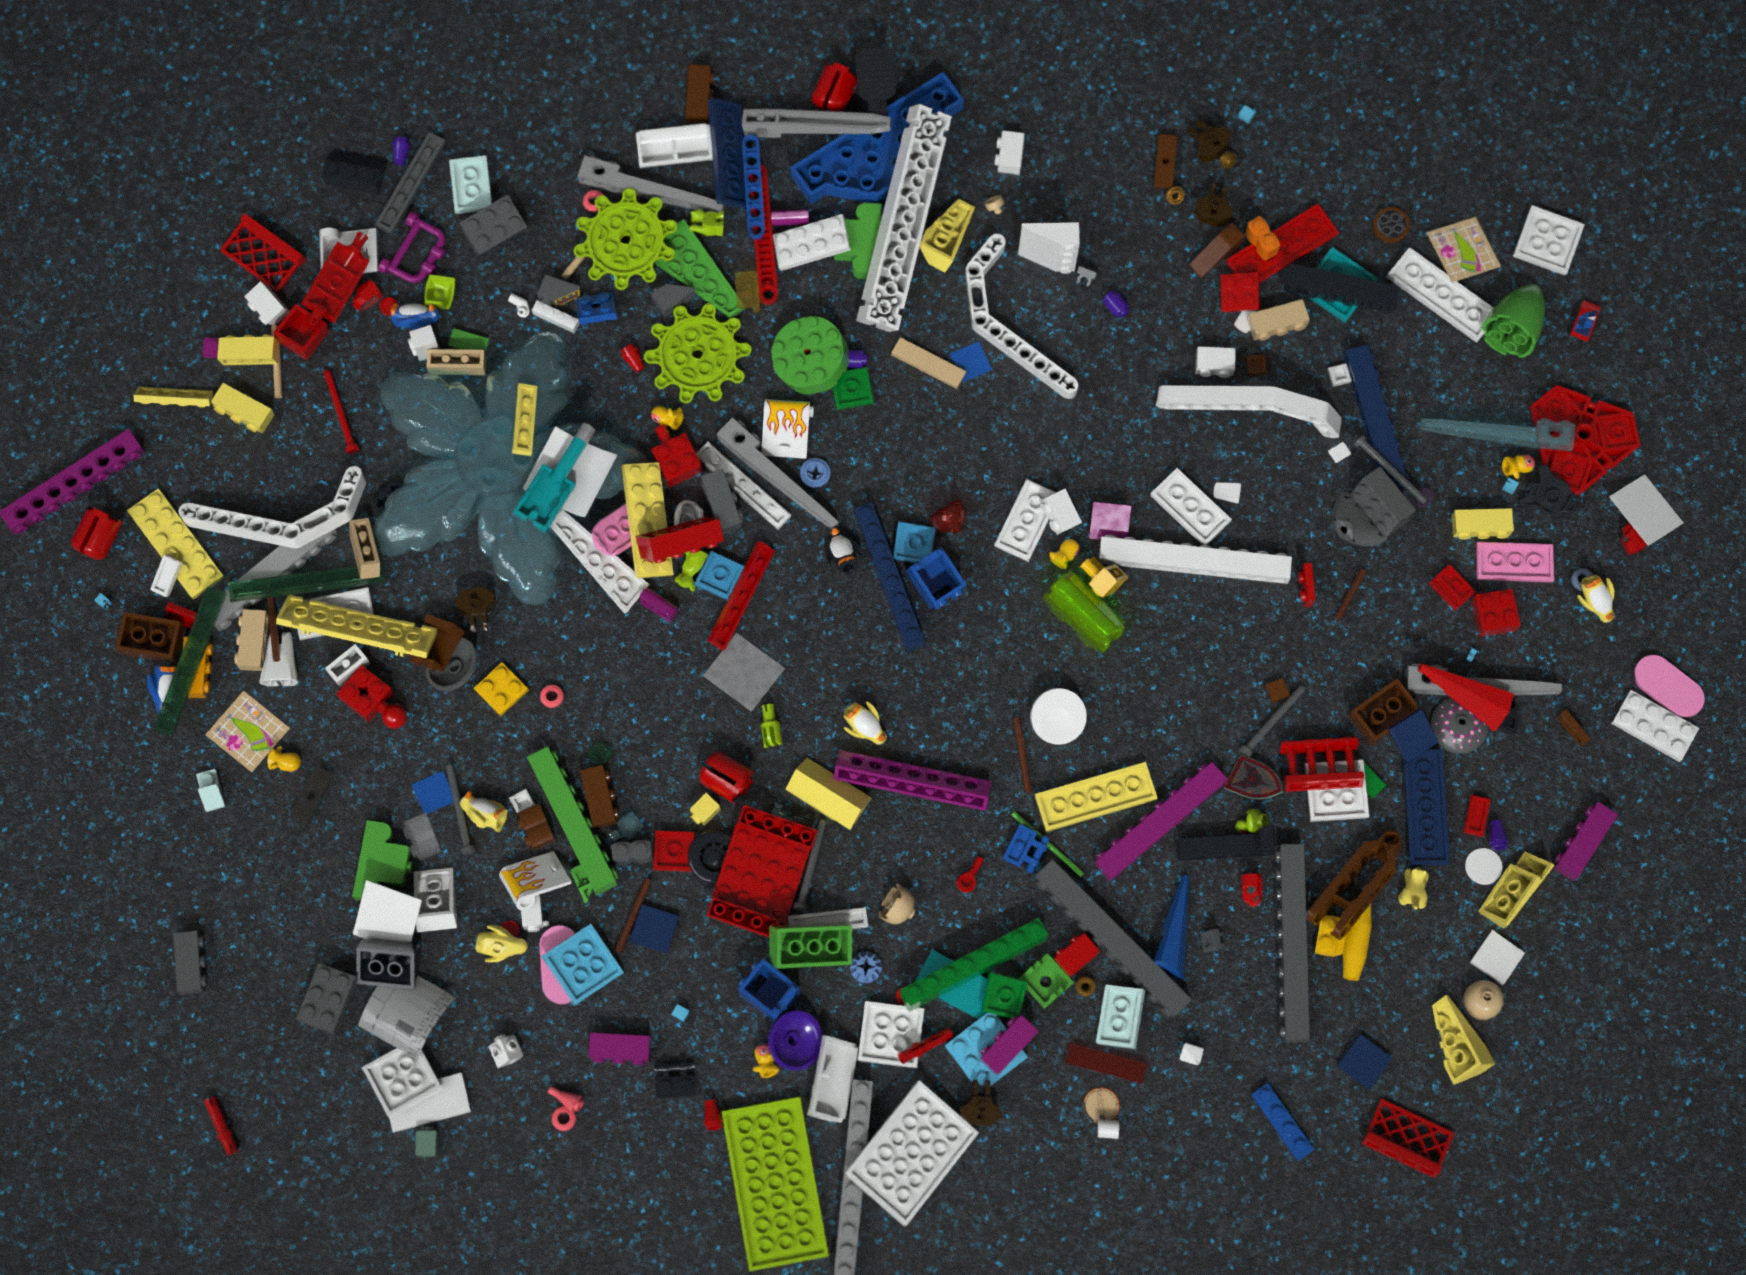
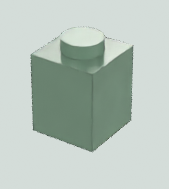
M422 1127L421 1131H416L415 1155L417 1157H438L439 1133L433 1131L432 1127Z

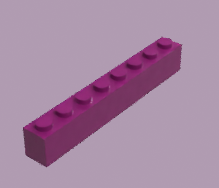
M1213 762L1209 765L1206 763L1197 770L1198 774L1194 778L1192 776L1188 777L1183 782L1184 786L1180 790L1174 789L1168 795L1170 798L1166 802L1160 801L1154 807L1155 811L1152 814L1146 813L1139 820L1141 823L1138 826L1132 825L1125 831V837L1122 839L1118 837L1110 844L1111 849L1107 852L1103 850L1095 857L1097 860L1094 865L1109 882L1227 782L1228 779Z

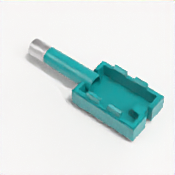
M587 423L582 424L554 470L542 464L513 511L514 516L524 522H527V520L532 521L533 527L544 534L548 532L576 487V483L568 479L567 476L595 433V429Z

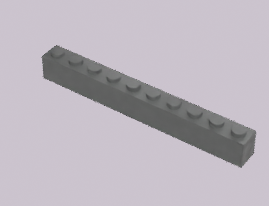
M1280 844L1278 850H1275V861L1279 863V869H1276L1275 873L1276 881H1279V888H1276V900H1280V908H1277L1276 912L1277 919H1280V927H1277V938L1281 939V946H1278V958H1281V966H1278V977L1282 978V986H1279V997H1282V1005L1279 1006V1016L1283 1017V1025H1280V1037H1283V1042H1308L1310 1034L1304 844Z
M1053 859L1035 876V884L1042 891L1046 890L1050 894L1049 898L1056 905L1060 904L1064 908L1063 912L1070 919L1073 917L1078 922L1077 926L1082 932L1085 933L1087 931L1092 936L1090 939L1096 946L1099 947L1101 945L1106 950L1104 952L1111 961L1115 960L1119 964V969L1125 975L1129 974L1133 978L1132 982L1139 989L1143 988L1147 992L1146 996L1153 1003L1157 1002L1162 1007L1160 1010L1165 1016H1171L1174 1019L1191 1002L1192 999L1157 964L1153 963L1154 961Z

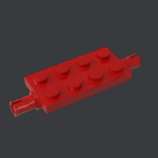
M357 232L352 244L347 246L337 241L301 303L312 310L310 317L305 323L307 327L314 322L311 329L316 330L322 317L332 323H335L370 262L361 254V249L368 240L367 235H364L360 240L363 233Z

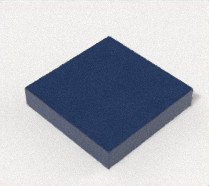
M1419 708L1387 728L1405 762H1409L1439 742L1423 710Z
M642 904L629 942L667 954L679 916Z
M1360 1034L1337 1064V1067L1364 1088L1370 1090L1393 1058Z

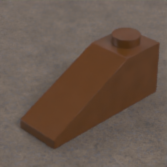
M1231 223L1215 237L1189 266L1202 279L1240 247L1245 236Z

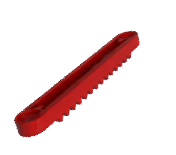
M760 164L763 173L761 182L765 233L761 239H754L760 301L765 305H772L778 299L767 171ZM749 175L750 182H756L758 180V178H755L753 175ZM753 191L750 193L751 199L759 197L758 192ZM752 209L753 217L760 215L758 209ZM759 226L753 227L754 234H759L762 231ZM765 291H772L774 296L771 299H766L763 294Z

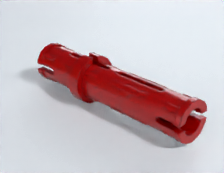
M946 1027L940 1032L920 1042H914L911 1044V1047L898 1052V1058L902 1064L915 1057L920 1058L925 1052L951 1040L953 1034Z
M213 1096L210 1097L213 1106L209 1098L204 1101V1104L217 1130V1138L219 1141L221 1140L226 1155L230 1156L232 1151L235 1154L239 1149L232 1137L233 1132L228 1128L216 1097Z

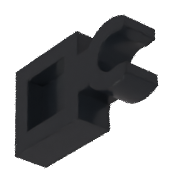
M1515 702L1512 708L1510 707V711L1498 727V731L1510 735L1517 734L1519 715H1516L1515 711L1519 707L1518 702Z

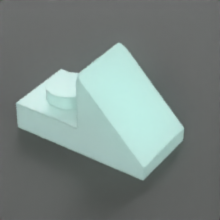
M212 769L196 774L200 788L198 792L206 812L225 807L217 770Z

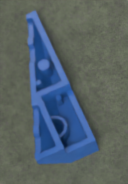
M1187 875L1181 877L1163 926L1165 932L1153 962L1166 969V973L1180 980L1184 979L1189 892V877Z

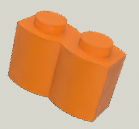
M1260 216L1250 221L1246 228V236L1256 246L1260 257L1268 260L1278 253L1280 243L1276 235L1269 231L1267 222Z

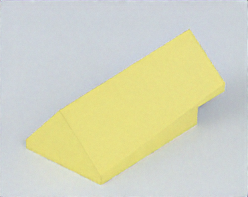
M806 758L797 767L786 787L788 792L851 830L872 799L851 784L834 780L833 773L809 758Z
M1524 852L1516 865L1509 864L1478 912L1504 929L1548 875L1554 864Z

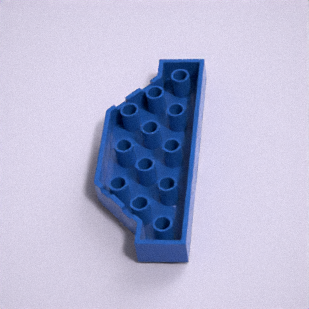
M942 72L887 107L886 116L891 117L890 131L874 134H843L790 167L791 178L809 203L813 204L826 195L879 204L886 200L904 128L910 125L909 122H906L909 108L921 104L931 108V114L942 112L949 116H953L963 110L964 99L945 73Z

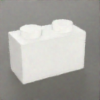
M1002 131V137H998L997 148H1000V154H996L995 158L998 172L1020 174L1024 133Z
M261 281L244 296L249 301L247 305L254 312L257 311L260 314L259 319L265 325H277L290 312L271 288Z
M431 325L409 332L411 336L408 339L413 356H418L419 361L427 359V349H439Z
M1197 347L1195 374H1200L1202 377L1219 375V377L1227 378L1233 376L1235 371V348Z
M1066 489L1041 500L1042 511L1048 516L1050 527L1057 535L1082 523Z
M354 644L325 669L341 688L361 665L366 668L370 665V662L357 645Z

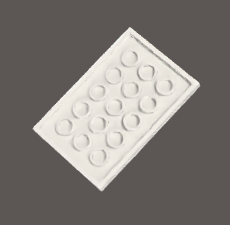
M919 1080L844 1174L903 1226H906L979 1132Z

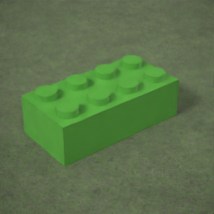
M847 923L770 926L769 964L775 968L852 965V925Z

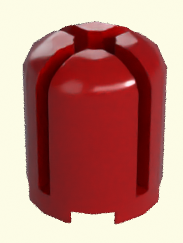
M826 62L812 94V102L819 110L825 111L827 107L828 112L845 111L858 82L857 75L855 77L849 73L848 67L835 62L831 66Z
M88 506L71 539V545L76 551L95 560L104 559L107 557L123 522Z
M717 751L710 755L705 762L735 780L736 783L704 766L700 770V782L736 805L738 804L736 802L740 795L745 796L753 782L750 780L752 773L756 774V772L727 754Z

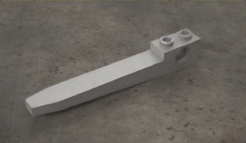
M744 109L742 127L745 136L751 134L763 138H781L782 133L874 134L890 131L891 117L873 113Z
M584 156L578 173L579 183L623 194L625 189L632 188L635 190L636 197L651 200L654 197H658L662 200V203L694 210L701 208L704 212H720L724 210V205L717 204L716 200L621 173L620 165L616 162L602 161L596 156ZM598 170L604 171L601 175L596 174Z
M731 418L717 433V439L741 461L830 529L839 526V522L758 451L760 449L759 437L753 432L750 434L740 420L736 421ZM739 436L745 438L743 442L735 441V439Z
M1411 664L1405 670V689L1409 693L1447 695L1437 684H1433L1431 681L1427 683L1422 680V675L1424 674L1417 671L1420 664ZM1431 665V667L1447 672V668H1442L1440 665ZM1465 677L1514 693V695H1553L1562 692V684Z

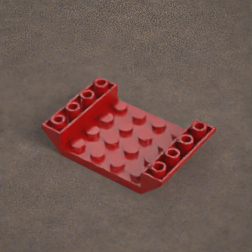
M743 805L709 903L707 917L768 938L770 926L787 925L786 921L818 830Z

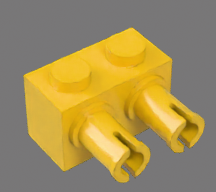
M1096 557L1087 559L1080 566L1092 578L1089 585L1092 587L1094 594L1099 597L1113 594L1129 578L1116 564L1104 567Z

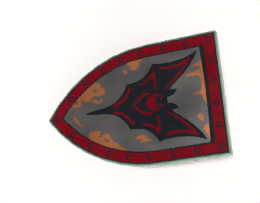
M1240 755L1223 787L1226 790L1250 799H1267L1283 793L1281 782L1270 767L1244 755Z

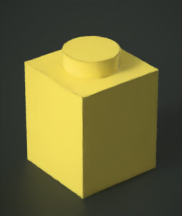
M705 793L690 808V813L692 814L690 817L698 825L701 823L705 826L721 810L720 805Z

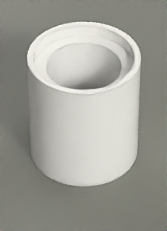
M1099 1119L1098 1137L1118 1139L1119 1121Z

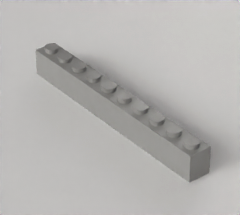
M853 1080L844 1173L867 1145L873 1081ZM845 1174L843 1177L834 1275L855 1274L863 1190Z

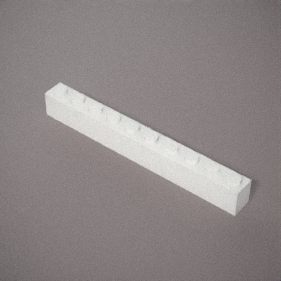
M1106 535L1101 537L1098 561L1106 565L1116 564L1117 566L1288 584L1291 574L1292 557L1284 553L1271 555L1265 551L1252 553L1246 549L1233 551L1227 547L1214 549L1208 545L1195 547L1190 543L1176 545L1171 541L1158 543L1152 539L1139 541L1133 537L1120 539L1114 535Z

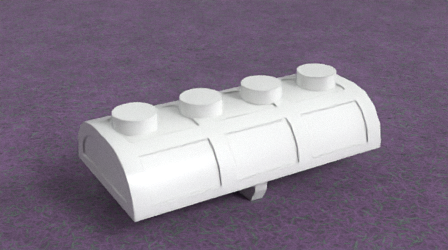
M703 123L636 132L640 168L713 160L709 124Z
M824 1035L821 1040L807 1115L842 1123V1120L846 1117L858 1048L856 1047L857 1044Z

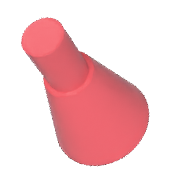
M553 1086L548 1090V1093L558 1098L571 1113L580 1111L584 1104L582 1095L560 1091Z

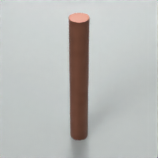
M1360 568L1334 616L1335 619H1342L1367 573L1365 569Z

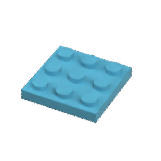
M589 924L541 956L574 1006L624 973L592 924Z
M986 1013L945 1045V1048L971 1082L978 1080V1092L980 1094L984 1091L985 1081H990L991 1085H993L1028 1058L1023 1050H1021L997 1076L979 1060L982 1056L980 1052L986 1045L991 1047L995 1042L993 1038L1001 1030L1003 1032L1006 1030L999 1018L991 1013Z

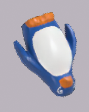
M396 303L391 308V317L396 327H407L413 331L438 321L440 312L432 303L429 308L420 303L402 306Z
M155 666L153 677L151 674L147 676V688L154 702L155 709L160 715H167L171 712L173 700L179 693L181 675L178 674L176 677L177 667Z

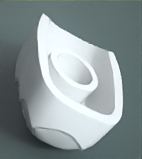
M684 500L680 502L675 510L674 525L703 517V509L694 501Z

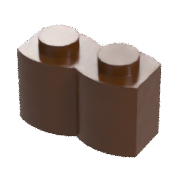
M540 804L518 812L519 818L516 820L520 830L525 829L527 835L524 836L528 847L532 846L533 850L555 842Z

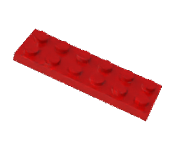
M1316 204L1272 231L1280 243L1278 253L1275 256L1264 260L1258 254L1256 246L1251 244L1226 259V264L1234 274L1258 272L1260 284L1289 266V263L1296 262L1338 236L1339 232L1320 205Z

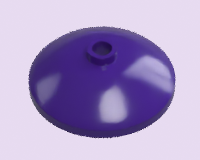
M789 1011L782 1014L773 1023L768 1036V1047L773 1060L782 1068L792 1071L803 1070L812 1065L820 1053L823 1036L821 1027L817 1020L806 1012ZM789 1036L791 1037V1042H790V1043H788V1037H789Z

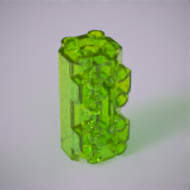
M1069 570L1068 574L1064 573L1050 587L1052 590L1050 594L1047 592L1044 594L1043 600L1050 606V611L1058 619L1065 621L1077 632V637L1087 647H1092L1096 652L1101 651L1104 653L1111 646L1110 643L1113 639L1118 640L1123 635V630L1126 628L1125 622L1072 570Z

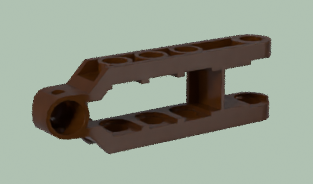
M1387 831L1378 840L1363 842L1310 908L1306 919L1317 925L1334 904L1340 906L1345 911L1330 934L1338 940L1343 939L1397 872L1395 858L1402 850L1400 834L1395 831ZM1377 858L1385 863L1379 871L1375 872V876L1370 883L1363 887L1364 890L1356 900L1354 899L1349 903L1341 898V895L1370 859Z

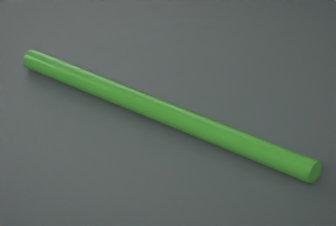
M1016 811L1011 814L1020 824L1037 832L1036 838L1039 841L1041 840L1043 835ZM1048 842V849L1077 875L1082 877L1084 872L1052 843Z

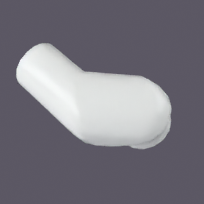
M512 293L508 302L517 305V314L520 317H527L530 312L528 301Z

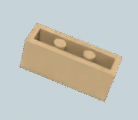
M1303 299L1250 313L1247 319L1253 339H1260V341L1267 340L1270 336L1276 334L1278 336L1285 335L1291 330H1303L1310 320Z
M427 349V370L429 375H486V355L484 350Z
M369 518L350 520L349 536L360 579L380 577V560Z
M243 609L242 615L239 616L241 632L237 634L239 650L235 653V664H237L240 670L262 671L269 623L267 611Z

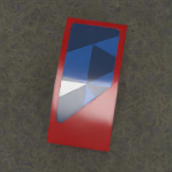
M1583 300L1570 335L1588 342L1601 307Z

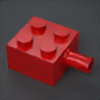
M665 424L655 429L662 444L652 448L651 452L655 462H659L660 472L668 488L703 472L702 465L685 433L672 438Z

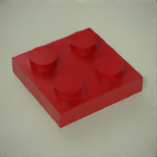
M1258 272L1221 275V310L1223 313L1260 311Z
M655 831L653 870L692 872L688 864V850L694 840L695 833Z

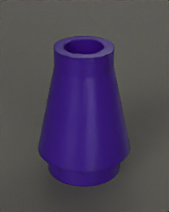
M395 137V141L392 142L395 165H405L411 146L408 138Z
M1494 820L1490 822L1489 845L1492 850H1504L1507 848L1509 841L1502 821Z

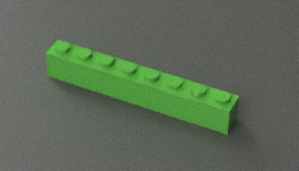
M546 747L528 756V761L596 896L617 886L615 879L618 876L614 868L609 869L607 862L610 860L605 850L600 851L598 846L601 845L597 834L592 835L590 831L593 828L588 817H583L581 812L584 809L580 801H575L573 795L576 793L571 784L567 785L565 778L568 777L563 767L558 768L556 762L559 759L555 751L550 752L549 748Z

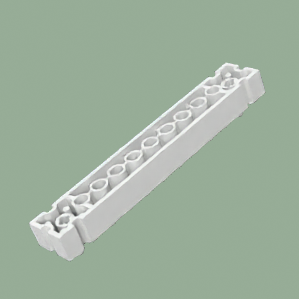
M921 104L909 108L906 122H909L910 125L904 128L862 295L865 305L859 307L856 321L867 325L876 324V328L887 332L899 330L902 316L898 315L900 309H904L946 142L943 132L949 130L952 116L942 112L931 114L932 109Z

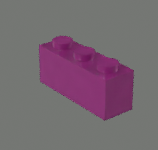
M1022 1015L1018 1016V1018L1013 1016L1007 1023L1009 1027L1005 1032L999 1031L993 1038L995 1042L991 1047L986 1045L980 1052L982 1056L979 1060L996 1076L1003 1071L1039 1032Z
M590 1033L588 1057L593 1059L594 1063H605V1060H613V1064H624L625 1061H633V1065H644V1062H649L651 1038L650 1036Z

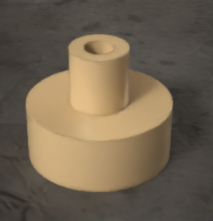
M996 195L986 200L984 204L988 211L994 210L995 214H999L1002 212L1001 206L1004 204V200L1001 195Z

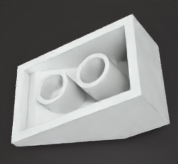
M453 868L414 872V898L422 900L416 921L417 932L457 928Z

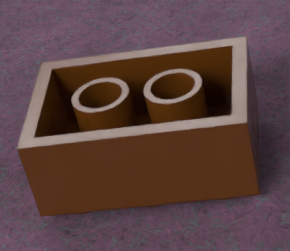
M124 612L115 649L120 655L177 664L185 627L180 621Z
M1397 678L1353 709L1348 717L1372 747L1390 734L1387 728L1418 708H1421Z

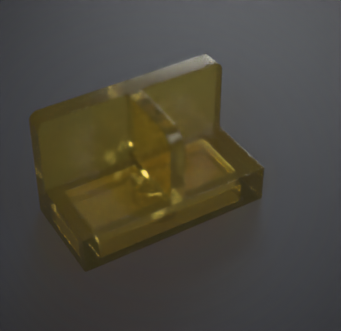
M757 271L736 272L737 307L739 309L753 308V313L760 312Z

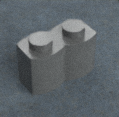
M638 840L631 844L628 842H617L611 845L614 864L628 865L632 862L643 864L653 860L652 845L649 841Z

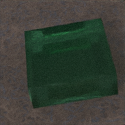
M600 740L587 753V757L598 766H604L614 755V752Z

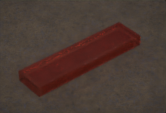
M1071 1043L1065 1061L1066 1064L1139 1084L1143 1083L1147 1064Z

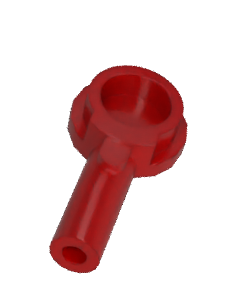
M977 856L970 870L958 877L956 883L961 892L969 893L974 890L976 886L975 875L984 861L981 857Z

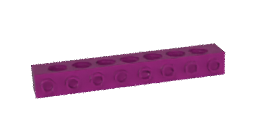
M127 429L0 510V515L14 535L21 534L33 523L42 521L47 514L59 510L60 506L64 503L71 502L80 493L89 491L97 482L106 480L114 471L122 470L125 464L139 459L144 451L130 430ZM121 449H125L123 455H117ZM108 459L109 463L105 466H102V462ZM88 470H93L90 476H85ZM77 480L74 486H69L71 481ZM55 491H60L57 497H53ZM44 501L41 507H36L38 502ZM28 511L26 517L20 518L21 513Z
M843 750L839 751L834 773V780L986 811L992 781Z

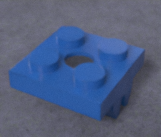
M604 292L592 296L585 295L576 298L580 325L612 319L617 320L613 292ZM593 304H601L599 308L591 307Z

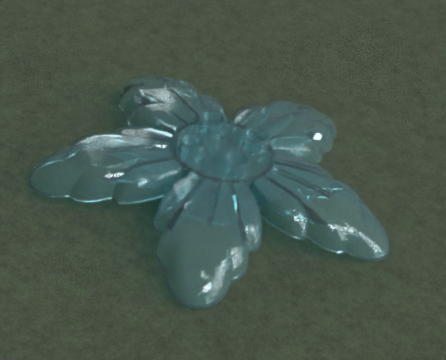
M540 332L529 337L521 347L508 352L503 360L501 370L493 371L487 378L485 389L486 408L484 409L480 408L475 397L464 384L460 382L447 384L436 374L426 373L418 375L412 372H397L384 380L380 388V398L385 408L391 412L390 420L392 425L398 431L408 435L406 442L410 448L441 459L432 460L411 469L404 478V485L388 495L385 502V510L377 518L372 528L377 552L386 556H398L409 550L416 552L425 551L440 539L452 541L469 525L475 514H479V548L483 554L491 556L496 576L502 581L509 583L514 595L526 604L540 605L552 596L556 586L555 569L561 560V551L556 540L558 535L551 527L546 534L533 527L532 521L527 520V522H524L514 516L513 511L525 493L523 487L554 428L558 427L575 437L582 426V423H567L547 428L555 421L567 403V396L563 393V390L569 381L570 374L568 367L565 365L567 348L560 336L551 332ZM519 383L538 386L531 456L512 453L517 387ZM595 432L588 444L599 449L617 454L595 498H611L620 490H624L622 465L649 463L642 452L632 446L621 443L616 436L609 432Z

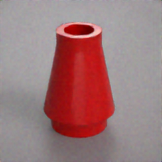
M630 344L621 350V357L632 367L635 373L645 368L638 347Z
M716 1100L705 1101L704 1126H706L708 1131L721 1129L723 1119Z

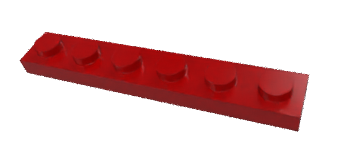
M757 542L707 640L719 650L725 651L775 552L764 542Z

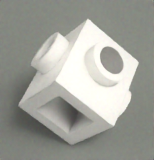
M505 1034L500 1035L489 1046L498 1068L513 1064L523 1057L515 1035L507 1037Z

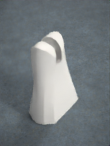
M291 632L282 633V644H279L281 660L278 662H274L272 658L271 637L269 634L259 683L265 686H279L280 681L282 686H295L298 684V674Z

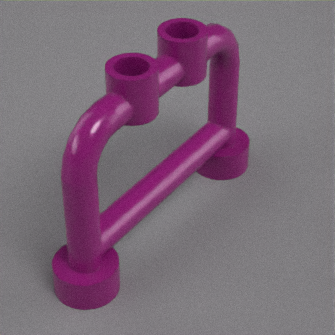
M411 211L406 219V225L412 227L394 259L391 261L384 257L378 267V271L384 274L390 272L411 283L422 281L427 273L430 275L434 273L436 265L433 263L436 258L441 260L445 254V249H443L445 244L444 233L439 228L419 219L420 215ZM422 228L436 235L438 242L431 249L430 255L424 261L420 272L413 276L397 267L419 229Z

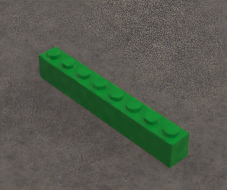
M1037 918L900 990V997L907 1010L911 1012L1047 941L1049 934L1041 920Z

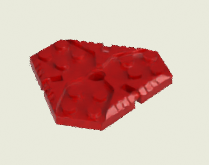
M1556 385L1533 403L1529 409L1536 441L1540 444L1538 450L1541 464L1548 465L1553 476L1566 482L1571 492L1579 496L1608 472V469H1613L1640 447L1639 436L1633 412L1600 400L1597 403L1592 402L1589 396ZM1587 408L1594 410L1593 413L1586 412ZM1578 433H1583L1586 439L1581 438ZM1552 441V445L1548 446L1547 442ZM1601 459L1604 464L1601 465L1598 460Z

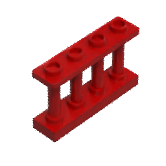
M1347 736L1339 739L1324 738L1322 740L1305 739L1304 741L1287 740L1281 742L1280 754H1287L1290 772L1289 776H1285V792L1362 788L1364 772L1356 771L1353 750H1357L1358 738ZM1333 751H1345L1348 772H1336ZM1326 752L1329 773H1317L1314 753ZM1295 754H1307L1308 775H1299L1297 773Z

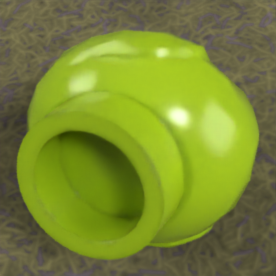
M1250 809L1246 812V821L1239 820L1235 825L1236 830L1242 833V835H1245L1247 831L1255 834L1259 827L1268 826V817L1266 814H1261L1257 809Z

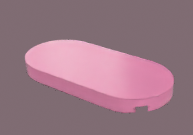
M626 504L600 520L592 530V540L595 547L605 555L615 556L631 547Z
M1649 655L1642 658L1635 666L1634 674L1637 686L1671 713L1684 718L1694 716L1702 709L1705 698L1701 687L1663 657Z
M566 926L549 928L544 932L540 940L542 988L549 1000L561 1005L571 1003V1001L541 956L575 934L573 930Z

